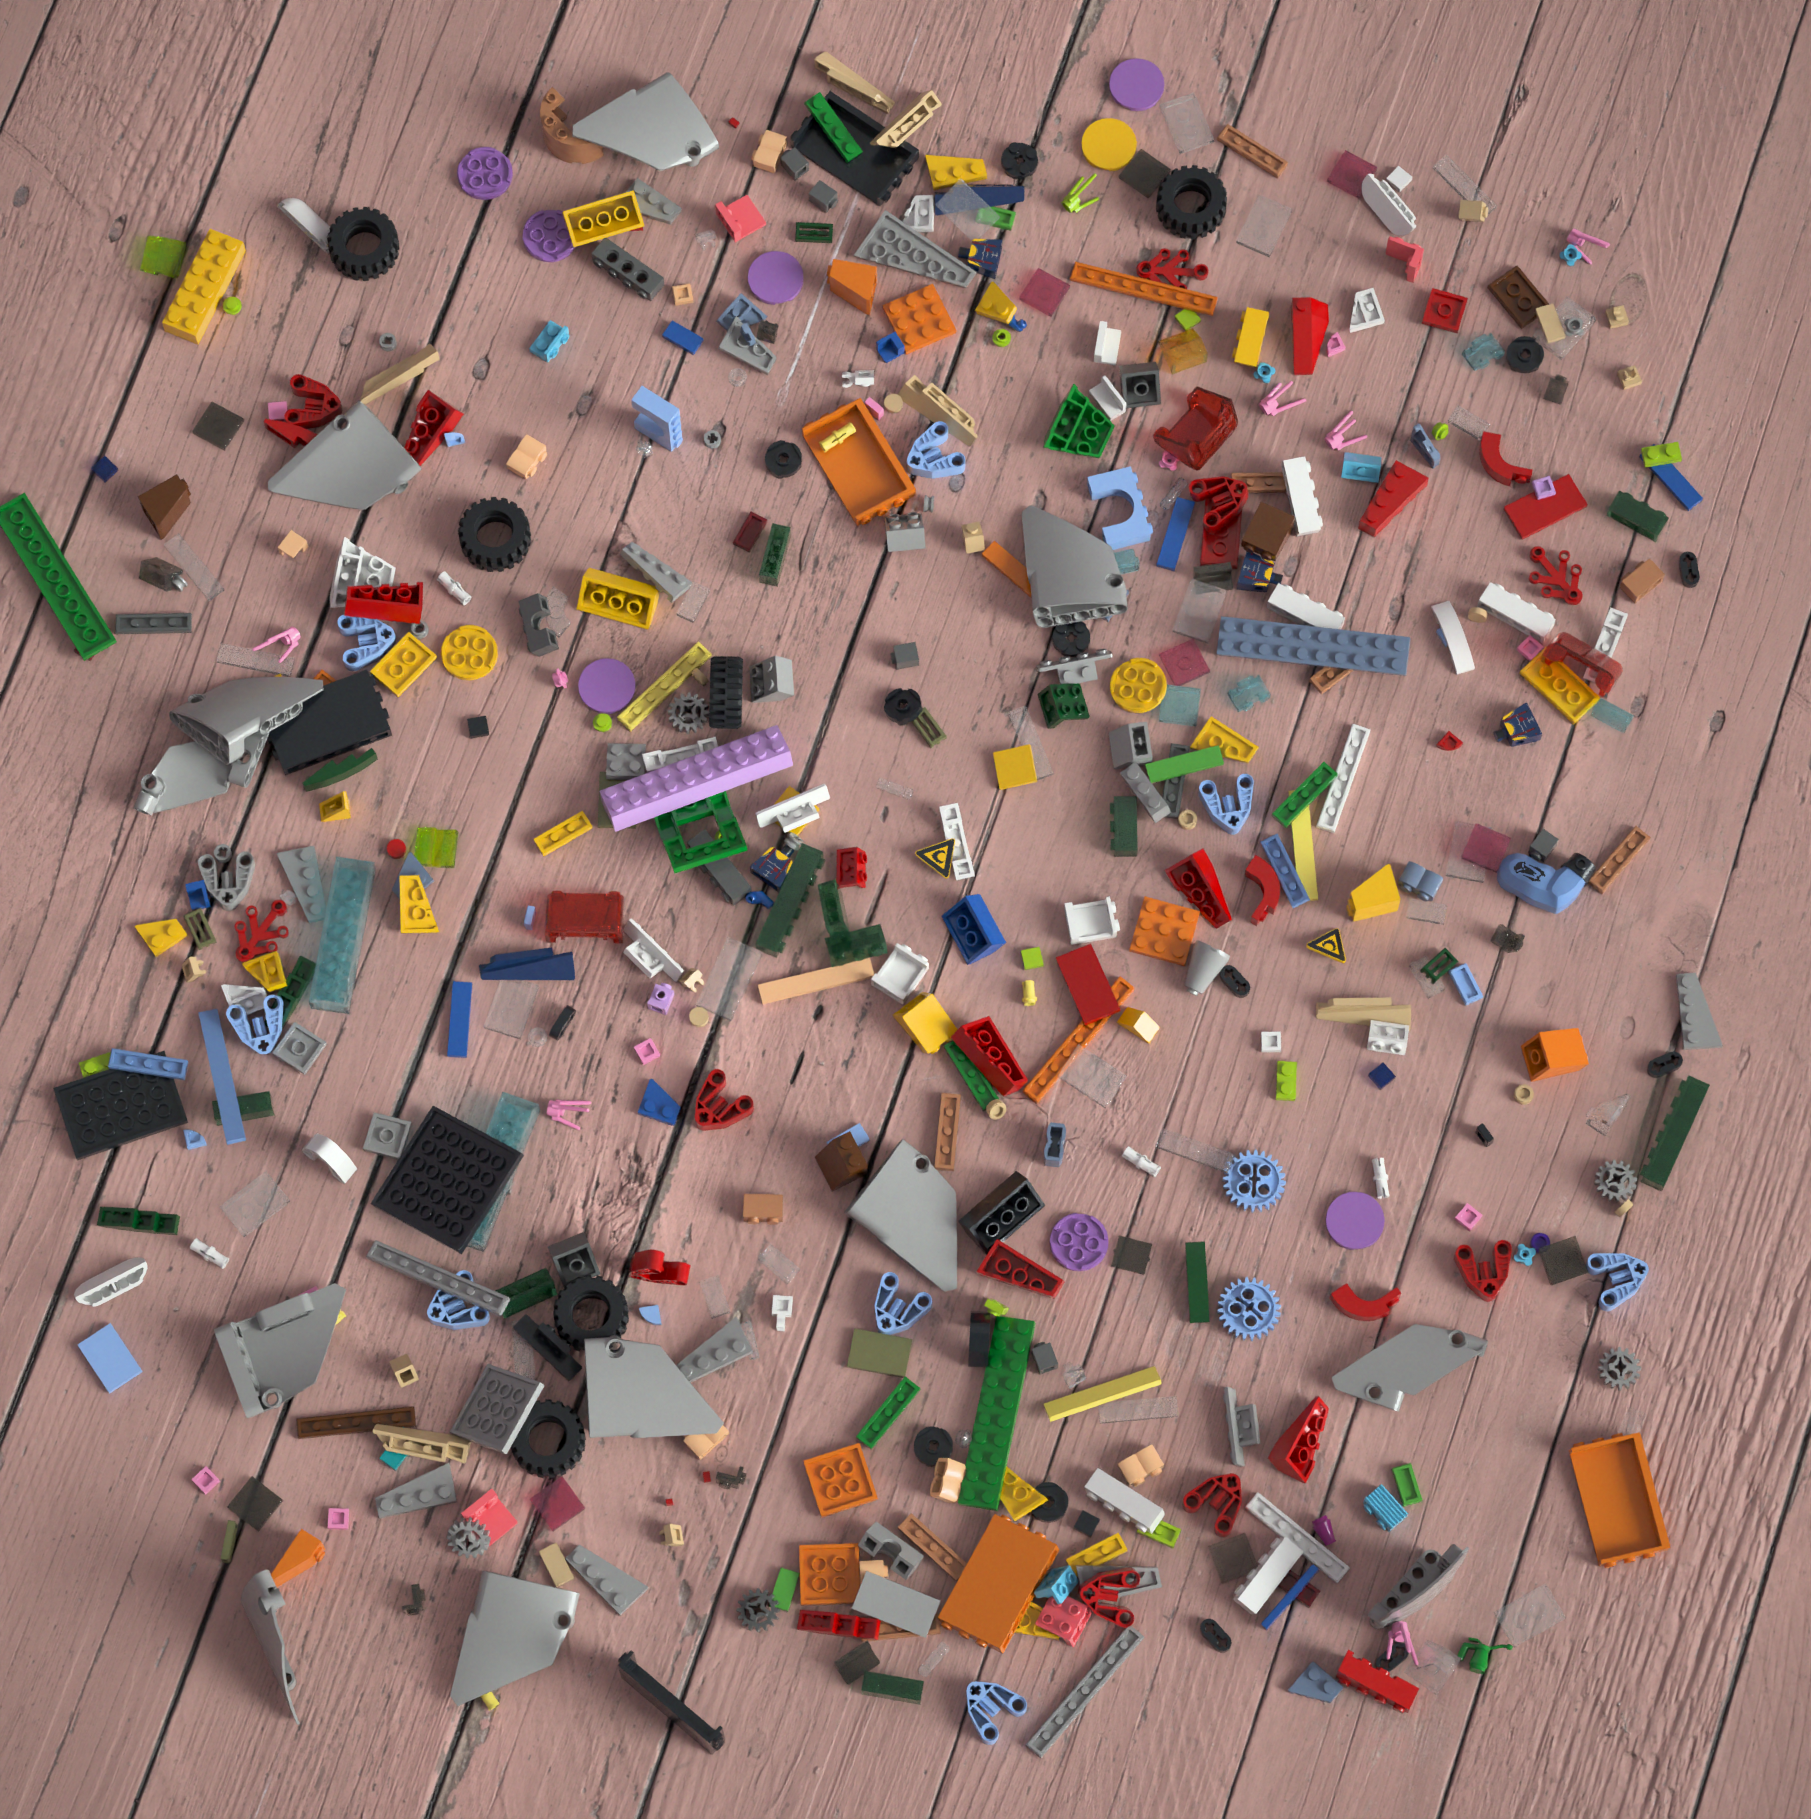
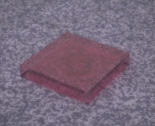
M1345 150L1328 177L1327 182L1359 199L1362 195L1364 178L1367 174H1375L1377 167Z
M1038 268L1020 295L1019 300L1052 317L1070 289V285Z
M1194 639L1159 654L1175 688L1210 673V669Z
M1476 823L1461 859L1497 873L1511 837Z
M563 1476L530 1499L553 1532L585 1510V1507Z

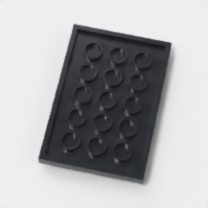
M165 1051L152 1054L166 1057ZM108 1069L53 1088L77 1161L188 1123L173 1078Z

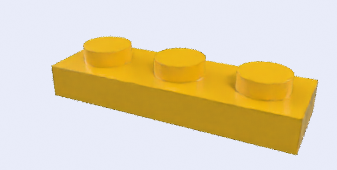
M582 810L533 840L544 857L591 830L593 827Z
M1116 1533L1067 1558L1066 1563L1071 1566L1078 1577L1075 1565L1100 1566L1127 1552L1128 1549L1120 1534Z

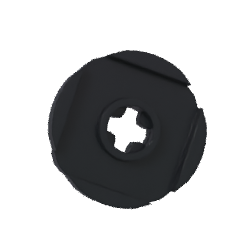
M1011 143L1004 150L1001 157V164L1005 173L1014 179H1024V177L1033 175L1038 166L1037 151L1025 143ZM1023 158L1025 162H1021L1019 165L1015 159Z
M1528 336L1516 338L1508 346L1506 352V359L1510 369L1525 374L1537 371L1544 358V350L1541 344L1539 345L1534 338ZM1523 351H1526V353L1530 355V357H1527L1525 359L1520 355L1523 353Z
M783 440L774 442L768 447L765 454L766 468L778 479L793 476L802 467V453L799 447L792 442L789 443ZM780 456L788 457L787 462H780Z
M1080 621L1056 625L1052 638L1054 648L1064 656L1077 657V654L1083 653L1090 644V632L1086 624ZM1073 634L1077 639H1074V642H1070L1066 637Z
M898 688L890 692L885 698L884 711L889 720L901 726L916 719L923 710L920 696L913 689L902 690V688ZM907 703L905 708H900V704L905 705Z
M926 1427L916 1436L914 1453L917 1459L926 1466H936L939 1458H950L952 1455V1438L942 1428ZM930 1442L939 1444L936 1451L928 1449Z
M1053 1482L1039 1484L1035 1490L1046 1498L1049 1497L1051 1501H1054V1504L1051 1507L1042 1504L1032 1510L1031 1513L1035 1519L1042 1522L1051 1523L1058 1521L1064 1517L1068 1509L1067 1493Z

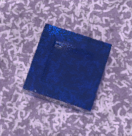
M106 456L91 468L105 483L119 471L118 467Z
M1384 1062L1368 1074L1369 1078L1380 1090L1396 1078Z

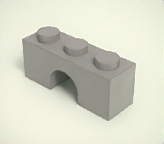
M1136 762L1120 772L1124 782L1133 794L1138 797L1144 809L1155 823L1171 813L1167 803Z
M875 1522L865 1532L858 1544L859 1547L873 1557L878 1553L888 1555L893 1560L890 1569L905 1580L917 1569L924 1555L878 1522Z

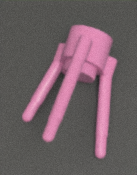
M1575 228L1572 229L1567 238V241L1574 245L1578 252L1582 253V258L1588 264H1592V261L1577 247L1578 245L1581 247L1585 240L1604 248L1610 245L1608 242L1587 235Z
M1290 381L1274 394L1282 385L1278 383L1261 400L1259 407L1265 415L1271 413L1274 416L1281 411L1305 402L1306 399L1303 398L1276 409L1278 403L1275 399L1293 384Z
M1350 411L1324 438L1330 449L1334 450L1336 448L1339 451L1345 446L1367 438V435H1363L1342 443L1344 438L1341 434L1351 427L1356 420L1353 419L1342 429L1337 430L1349 419L1353 411Z
M291 626L284 632L267 639L266 642L259 644L252 650L256 651L281 639L283 644L290 645L278 660L281 663L293 648L299 645L297 640L300 639V634L295 627Z
M550 1100L547 1107V1115L552 1116L554 1121H559L569 1127L580 1130L579 1126L560 1118V1116L564 1115L565 1110L589 1112L588 1108L565 1105H590L591 1101Z
M1404 1621L1393 1623L1392 1631L1388 1632L1389 1640L1386 1659H1390L1393 1639H1395L1397 1642L1405 1643L1407 1652L1411 1653L1414 1664L1418 1665L1407 1623Z

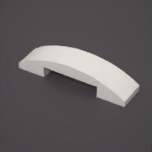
M1450 601L1431 606L1436 622L1440 625L1450 651V658L1456 674L1474 670V662L1464 631Z
M1610 607L1584 674V679L1601 685L1626 622L1627 613Z
M716 737L697 741V744L664 752L657 750L642 754L646 771L649 773L716 748L718 743Z
M958 803L941 806L939 810L945 839H955L951 862L955 879L961 880L975 877Z

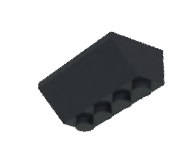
M1015 1171L958 1222L966 1234L987 1255L996 1239L1004 1242L1039 1212L1045 1204L1029 1180Z

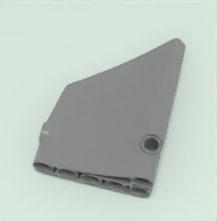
M358 400L343 415H338L268 481V489L273 493L365 510L388 494L402 493L407 488L408 481L421 471L422 468L374 413ZM347 422L346 427L342 429V424Z

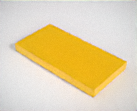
M1547 647L1519 672L1573 725L1601 698Z

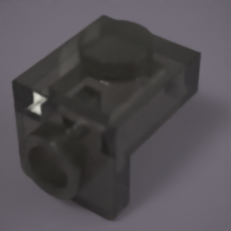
M1559 374L1551 376L1543 399L1561 405L1569 385V381H1566L1567 378Z
M1500 924L1491 942L1507 953L1517 952L1523 946L1525 935L1516 934L1503 924Z
M740 1466L737 1477L717 1472L715 1480L721 1488L730 1489L732 1487L739 1489L740 1484L744 1485L747 1473H744V1467Z
M420 1584L411 1585L413 1604L402 1606L403 1613H407L408 1616L418 1615L419 1611H424L423 1601H426L425 1589H421Z

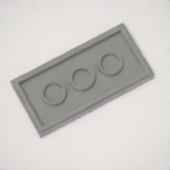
M866 1571L852 1609L926 1638L941 1600Z

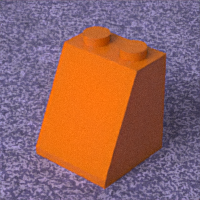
M833 259L832 265H828L827 283L830 284V291L863 313L870 315L877 285V266Z
M1579 1028L1539 1032L1521 1045L1531 1082L1576 1072L1589 1064Z

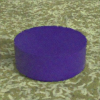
M1537 1233L1531 1238L1530 1246L1536 1250V1253H1545L1549 1249L1550 1239L1544 1233Z

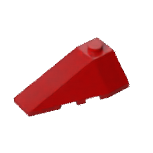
M1311 297L1292 298L1291 321L1294 375H1313L1329 324L1328 304Z
M427 390L417 405V414L414 422L411 424L410 428L412 430L404 447L420 466L445 440L444 434L451 433L464 415L460 410L430 390Z
M1203 848L1164 870L1174 888L1178 892L1181 891L1191 904L1194 903L1200 909V913L1216 929L1232 920L1213 864Z
M1316 1396L1278 1439L1268 1456V1459L1278 1471L1301 1483L1307 1482L1316 1461L1313 1458L1315 1450H1319L1320 1443H1318L1320 1432L1324 1430L1329 1410L1319 1396Z

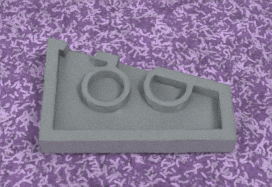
M638 178L626 191L634 190L640 213L649 216L650 219L671 225L682 211L681 207Z
M736 316L722 340L719 350L768 375L777 357L755 336L756 343L752 346L748 345L740 333L743 323Z

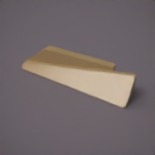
M823 52L815 58V68L827 74L828 83L887 114L890 112L895 103L892 99L831 54Z
M932 90L921 93L870 144L892 148L898 147L933 115L932 111L942 105Z
M428 344L417 354H413L367 380L360 401L366 405L423 373L424 368L440 360L438 351L431 344Z
M914 375L898 393L903 402L932 422L942 421L946 423L948 432L966 445L971 446L978 437L973 429L975 425L974 419L933 383L926 387Z
M1391 997L1328 999V1003H1316V1018L1370 1026L1371 1020L1409 1025L1410 1031L1411 1005L1391 1006Z
M376 1424L373 1428V1433L377 1434L383 1442V1447L386 1451L445 1462L446 1457L461 1463H466L471 1441L453 1434Z

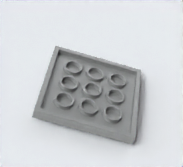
M487 1364L450 1433L507 1455L545 1385L539 1381Z

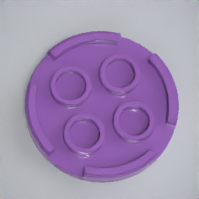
M1138 58L1129 59L1120 63L1113 70L1109 82L1110 93L1117 104L1131 111L1147 110L1156 105L1164 92V77L1160 69L1152 62Z
M479 147L469 151L459 162L457 177L462 190L475 199L490 200L499 197L509 188L512 182L513 171L508 157L492 147Z
M541 210L533 214L526 221L523 228V243L528 253L534 258L543 262H557L565 259L574 251L575 247H573L562 215L563 211Z
M781 251L764 253L757 257L749 268V287L753 295L764 303L775 305L791 301L799 294L803 286L802 267L788 253Z
M610 658L599 659L589 664L581 673L578 684L579 694L584 704L597 711V713L613 714L623 710L632 700L636 687L631 670L624 663Z
M1348 1192L1338 1196L1330 1204L1326 1214V1227L1330 1237L1336 1244L1349 1250L1370 1247L1379 1239L1384 1228V1213L1381 1206L1374 1198L1361 1192Z
M1069 1214L1060 1219L1053 1227L1050 1236V1249L1055 1260L1066 1269L1072 1271L1090 1270L1104 1259L1108 1249V1234L1103 1224L1095 1217L1086 1214Z

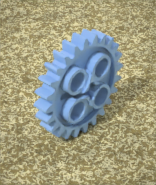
M1247 1150L1246 1156L1240 1152L1239 1159L1236 1157L1232 1158L1234 1164L1228 1162L1227 1167L1230 1170H1224V1174L1227 1176L1223 1177L1222 1181L1227 1184L1223 1185V1189H1229L1226 1192V1197L1232 1196L1231 1203L1237 1201L1236 1208L1243 1205L1244 1211L1250 1207L1252 1213L1255 1208L1262 1212L1263 1206L1269 1210V1203L1275 1206V1198L1281 1199L1279 1193H1284L1285 1190L1281 1186L1286 1185V1181L1281 1179L1285 1177V1173H1279L1283 1167H1276L1278 1160L1272 1162L1271 1154L1266 1158L1264 1157L1265 1151L1258 1155L1257 1150H1255L1254 1154L1251 1155L1249 1150ZM1253 1165H1256V1166H1257V1171H1256V1181H1257V1183H1256V1187H1255V1197L1253 1198V1197H1252ZM1248 1168L1250 1173L1244 1175L1240 1172V1169ZM1267 1169L1270 1174L1262 1176L1259 1171ZM1245 1186L1249 1189V1192L1243 1194L1239 1191V1188ZM1260 1188H1266L1269 1191V1193L1266 1195H1262L1259 1193L1258 1190Z
M1246 1277L1244 1283L1238 1279L1237 1285L1231 1282V1290L1225 1287L1224 1292L1227 1295L1221 1294L1220 1298L1223 1301H1218V1306L1222 1308L1218 1309L1217 1313L1223 1314L1219 1317V1321H1225L1223 1328L1230 1327L1228 1334L1234 1331L1236 1332L1235 1338L1242 1335L1243 1341L1246 1339V1336H1249L1251 1341H1253L1255 1335L1260 1340L1261 1333L1268 1336L1267 1329L1273 1331L1274 1326L1272 1323L1278 1324V1320L1275 1317H1280L1281 1315L1280 1312L1276 1311L1281 1309V1305L1275 1304L1279 1301V1297H1273L1276 1291L1272 1290L1269 1292L1270 1284L1264 1287L1263 1280L1257 1284L1256 1278L1249 1282ZM1250 1292L1253 1298L1245 1299L1243 1293ZM1264 1304L1268 1307V1310L1261 1312L1258 1306ZM1237 1306L1241 1312L1234 1314L1230 1311V1308ZM1250 1306L1253 1307L1252 1311H1251V1310L1248 1311V1312L1245 1311V1310H1246V1307H1247V1308H1249ZM1253 1319L1256 1324L1251 1327L1245 1321Z

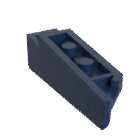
M953 184V192H934L935 215L1023 202L1025 186H1013L1011 184Z
M552 947L496 954L490 957V963L479 965L482 980H575L573 952L553 955Z

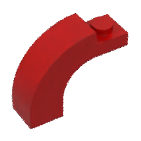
M1483 431L1479 454L1485 471L1494 480L1506 486H1510L1511 480H1515L1520 484L1530 483L1533 470L1513 466L1505 462L1499 452L1501 435Z
M1255 855L1246 868L1244 876L1258 884L1263 893V899L1250 920V923L1257 926L1260 921L1264 922L1268 912L1274 915L1280 897V884L1274 869L1265 860Z
M1346 1283L1330 1294V1300L1341 1313L1349 1318L1358 1321H1375L1389 1315L1390 1309L1387 1306H1390V1308L1395 1306L1400 1301L1401 1292L1396 1287L1377 1300L1366 1301L1357 1297Z

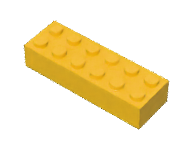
M209 229L162 321L165 332L197 345L199 344L246 251L243 241Z

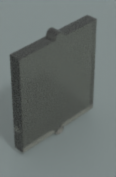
M1119 1235L1116 1249L1113 1250L1114 1257L1111 1267L1144 1275L1147 1263L1150 1261L1149 1255L1152 1244Z

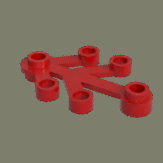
M1166 248L1161 249L1159 254L1151 261H1142L1136 267V273L1140 278L1167 284L1161 282L1156 276L1163 275L1173 286L1187 289V286L1181 283L1175 276H1192L1197 280H1205L1208 277L1209 271L1208 267L1204 264H1198L1194 269L1174 268L1180 262L1188 260L1189 253L1185 249L1180 250L1178 255L1163 267L1156 266L1161 261L1169 260L1170 251ZM1167 253L1168 256L1163 257L1161 254ZM1185 254L1186 257L1182 258L1180 257V255ZM1148 269L1149 271L1145 273L1142 270ZM1198 272H1203L1204 275H1203V276H1200V275H1198L1197 273H1198Z
M1540 546L1533 547L1529 555L1531 561L1541 563L1551 576H1543L1539 572L1533 571L1529 576V581L1532 584L1558 585L1563 590H1553L1550 586L1546 585L1541 589V596L1544 598H1561L1569 605L1579 604L1583 597L1581 590L1578 589L1582 567L1578 564H1574L1571 567L1570 574L1572 575L1570 586L1565 581L1570 553L1567 550H1562L1559 553L1558 559L1560 564L1558 572L1545 557V550ZM1540 551L1541 555H1536L1534 552ZM1565 554L1568 558L1563 559L1561 555ZM1577 568L1579 572L1575 573L1573 572V569ZM1535 575L1538 577V579L1533 580L1532 576ZM1544 590H1549L1550 593H1549V594H1545L1543 591H1544ZM1575 593L1577 597L1572 598L1570 594Z
M275 900L271 904V912L260 927H258L257 908L253 905L246 908L252 932V938L248 943L245 935L247 929L245 922L237 921L234 927L238 933L240 946L236 949V957L240 962L244 963L252 960L255 955L272 953L278 950V946L274 941H269L266 946L255 947L259 941L288 937L289 930L286 926H280L277 930L266 932L277 916H283L287 912V906L284 901ZM277 904L282 905L281 909H276L275 906ZM251 909L255 910V913L252 915L248 913ZM239 925H244L242 930L237 929ZM286 930V933L281 935L280 931ZM270 945H275V949L269 950L268 948ZM248 950L249 952L247 955H242V951Z

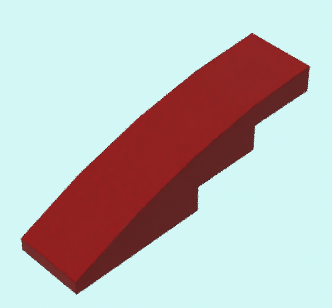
M271 419L263 421L265 429L293 448H296L299 443L306 446L318 435L290 423Z
M800 1610L797 1630L841 1637L878 1640L881 1620L860 1618L855 1615H842L835 1612Z

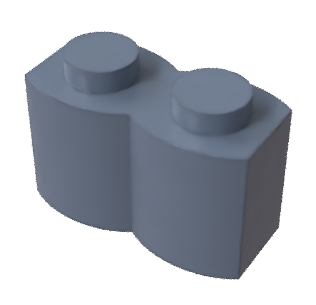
M1409 861L1398 881V885L1404 892L1416 893L1417 897L1423 901H1433L1443 882V877Z
M1051 1122L1048 1125L1044 1149L1045 1166L1060 1167L1062 1164L1063 1146L1066 1137V1127L1064 1124Z

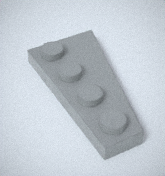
M633 542L621 551L620 555L636 570H641L646 580H652L657 585L656 589L660 593H666L668 595L667 599L671 603L690 589L693 583L684 575L679 574L669 565H666Z

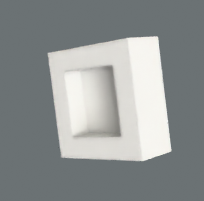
M1400 166L1386 178V182L1399 192L1412 180V176Z
M1261 1032V1052H1281V1032Z

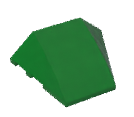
M1073 384L1061 402L1045 435L1043 448L1100 458L1115 425L1099 409L1097 410L1089 402V398L1085 397L1077 389L1078 387Z

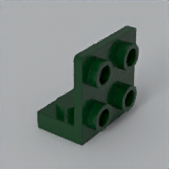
M1079 683L1051 684L1037 694L1048 729L1055 728L1064 720H1084L1090 717Z

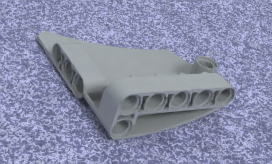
M666 72L638 90L632 89L573 125L572 137L622 153L658 171L681 164H686L690 167L697 166L701 158L719 149V143L706 120L685 90L669 72Z
M255 677L232 680L202 695H190L188 702L169 712V717L176 727L224 764L228 765L242 757L244 753V739L257 731L266 734L299 715L302 710V702L323 691V680L294 677Z
M902 1139L848 1206L844 1214L858 1225L868 1229L878 1237L877 1239L918 1273L927 1277L944 1292L957 1289L956 1191L932 1166L927 1156L922 1155ZM918 1158L922 1159L925 1163L923 1169L916 1167V1160Z
M334 1283L312 1293L301 1294L261 1310L255 1316L237 1323L230 1322L214 1329L247 1418L280 1407L283 1402L316 1383L346 1292L345 1288ZM271 1394L277 1396V1401L274 1404H269L268 1397Z
M616 1335L607 1338L584 1339L588 1430L590 1438L615 1436L646 1438L715 1434L724 1424L660 1345L623 1340ZM612 1342H618L620 1347L617 1350H612L609 1348V1345Z
M1452 1544L1443 1555L1431 1549L1425 1551L1380 1603L1378 1602L1367 1614L1370 1617V1625L1375 1629H1383L1409 1617L1428 1604L1452 1581L1456 1570L1462 1565L1469 1548L1466 1547L1464 1550H1461L1458 1546ZM1429 1555L1433 1556L1435 1558V1563H1427L1425 1557ZM1419 1570L1423 1577L1416 1579L1412 1572ZM1406 1585L1409 1587L1410 1592L1402 1593L1399 1587ZM1394 1600L1397 1603V1607H1388L1387 1601Z
M263 1570L255 1574L246 1584L241 1595V1603L298 1725L300 1723L289 1691L296 1686L297 1681L284 1654L285 1644L275 1614L277 1609L286 1604L269 1570ZM286 1676L292 1677L289 1684H287Z
M482 1571L474 1609L469 1615L450 1694L456 1705L460 1706L551 1666L568 1630L575 1623L574 1616L580 1593ZM563 1615H566L569 1619L566 1626H562L560 1623V1618Z

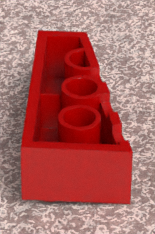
M1396 460L1361 517L1358 529L1375 537L1427 486L1429 477Z
M417 582L416 585L400 583V586L391 587L389 584H382L380 587L374 588L372 585L347 586L344 616L420 624L423 605V582Z
M990 1016L960 1026L951 1036V1039L1003 1097L1017 1092L1028 1081Z
M996 1239L976 1271L980 1276L1055 1299L1065 1283L1063 1279Z
M1348 1650L1335 1677L1339 1679L1338 1682L1346 1687L1351 1685L1357 1688L1356 1691L1362 1695L1367 1696L1369 1694L1375 1697L1374 1700L1385 1705L1388 1703L1392 1705L1393 1709L1399 1713H1408L1419 1688L1398 1676L1391 1678L1387 1670L1381 1667L1373 1668L1370 1661L1365 1658L1357 1659L1353 1657L1354 1652Z

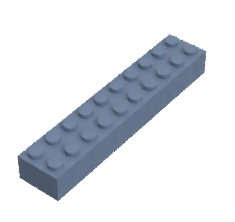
M1221 616L1217 655L1406 676L1411 638Z

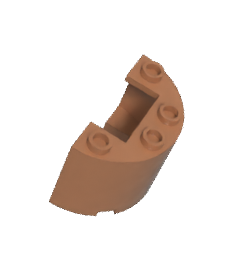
M553 87L549 89L540 106L543 138L549 151L558 159L567 163L582 162V164H586L601 158L604 155L603 146L572 137L573 133L563 123L567 119V115L558 107L565 99Z

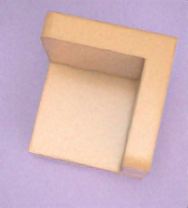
M292 530L278 546L279 554L282 556L287 554L291 558H294L300 550L305 552L308 548L306 539Z

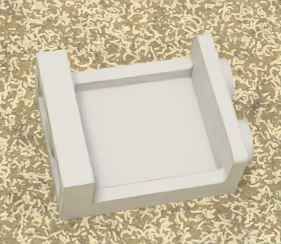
M1107 896L1105 900L1073 905L1072 902L1064 903L1071 945L1116 938L1120 927L1118 919H1114L1113 913H1116V906L1114 901L1111 902L1110 896Z
M896 943L894 951L878 974L875 973L872 977L871 985L904 1005L929 969V963L924 956L912 953V950L907 945Z

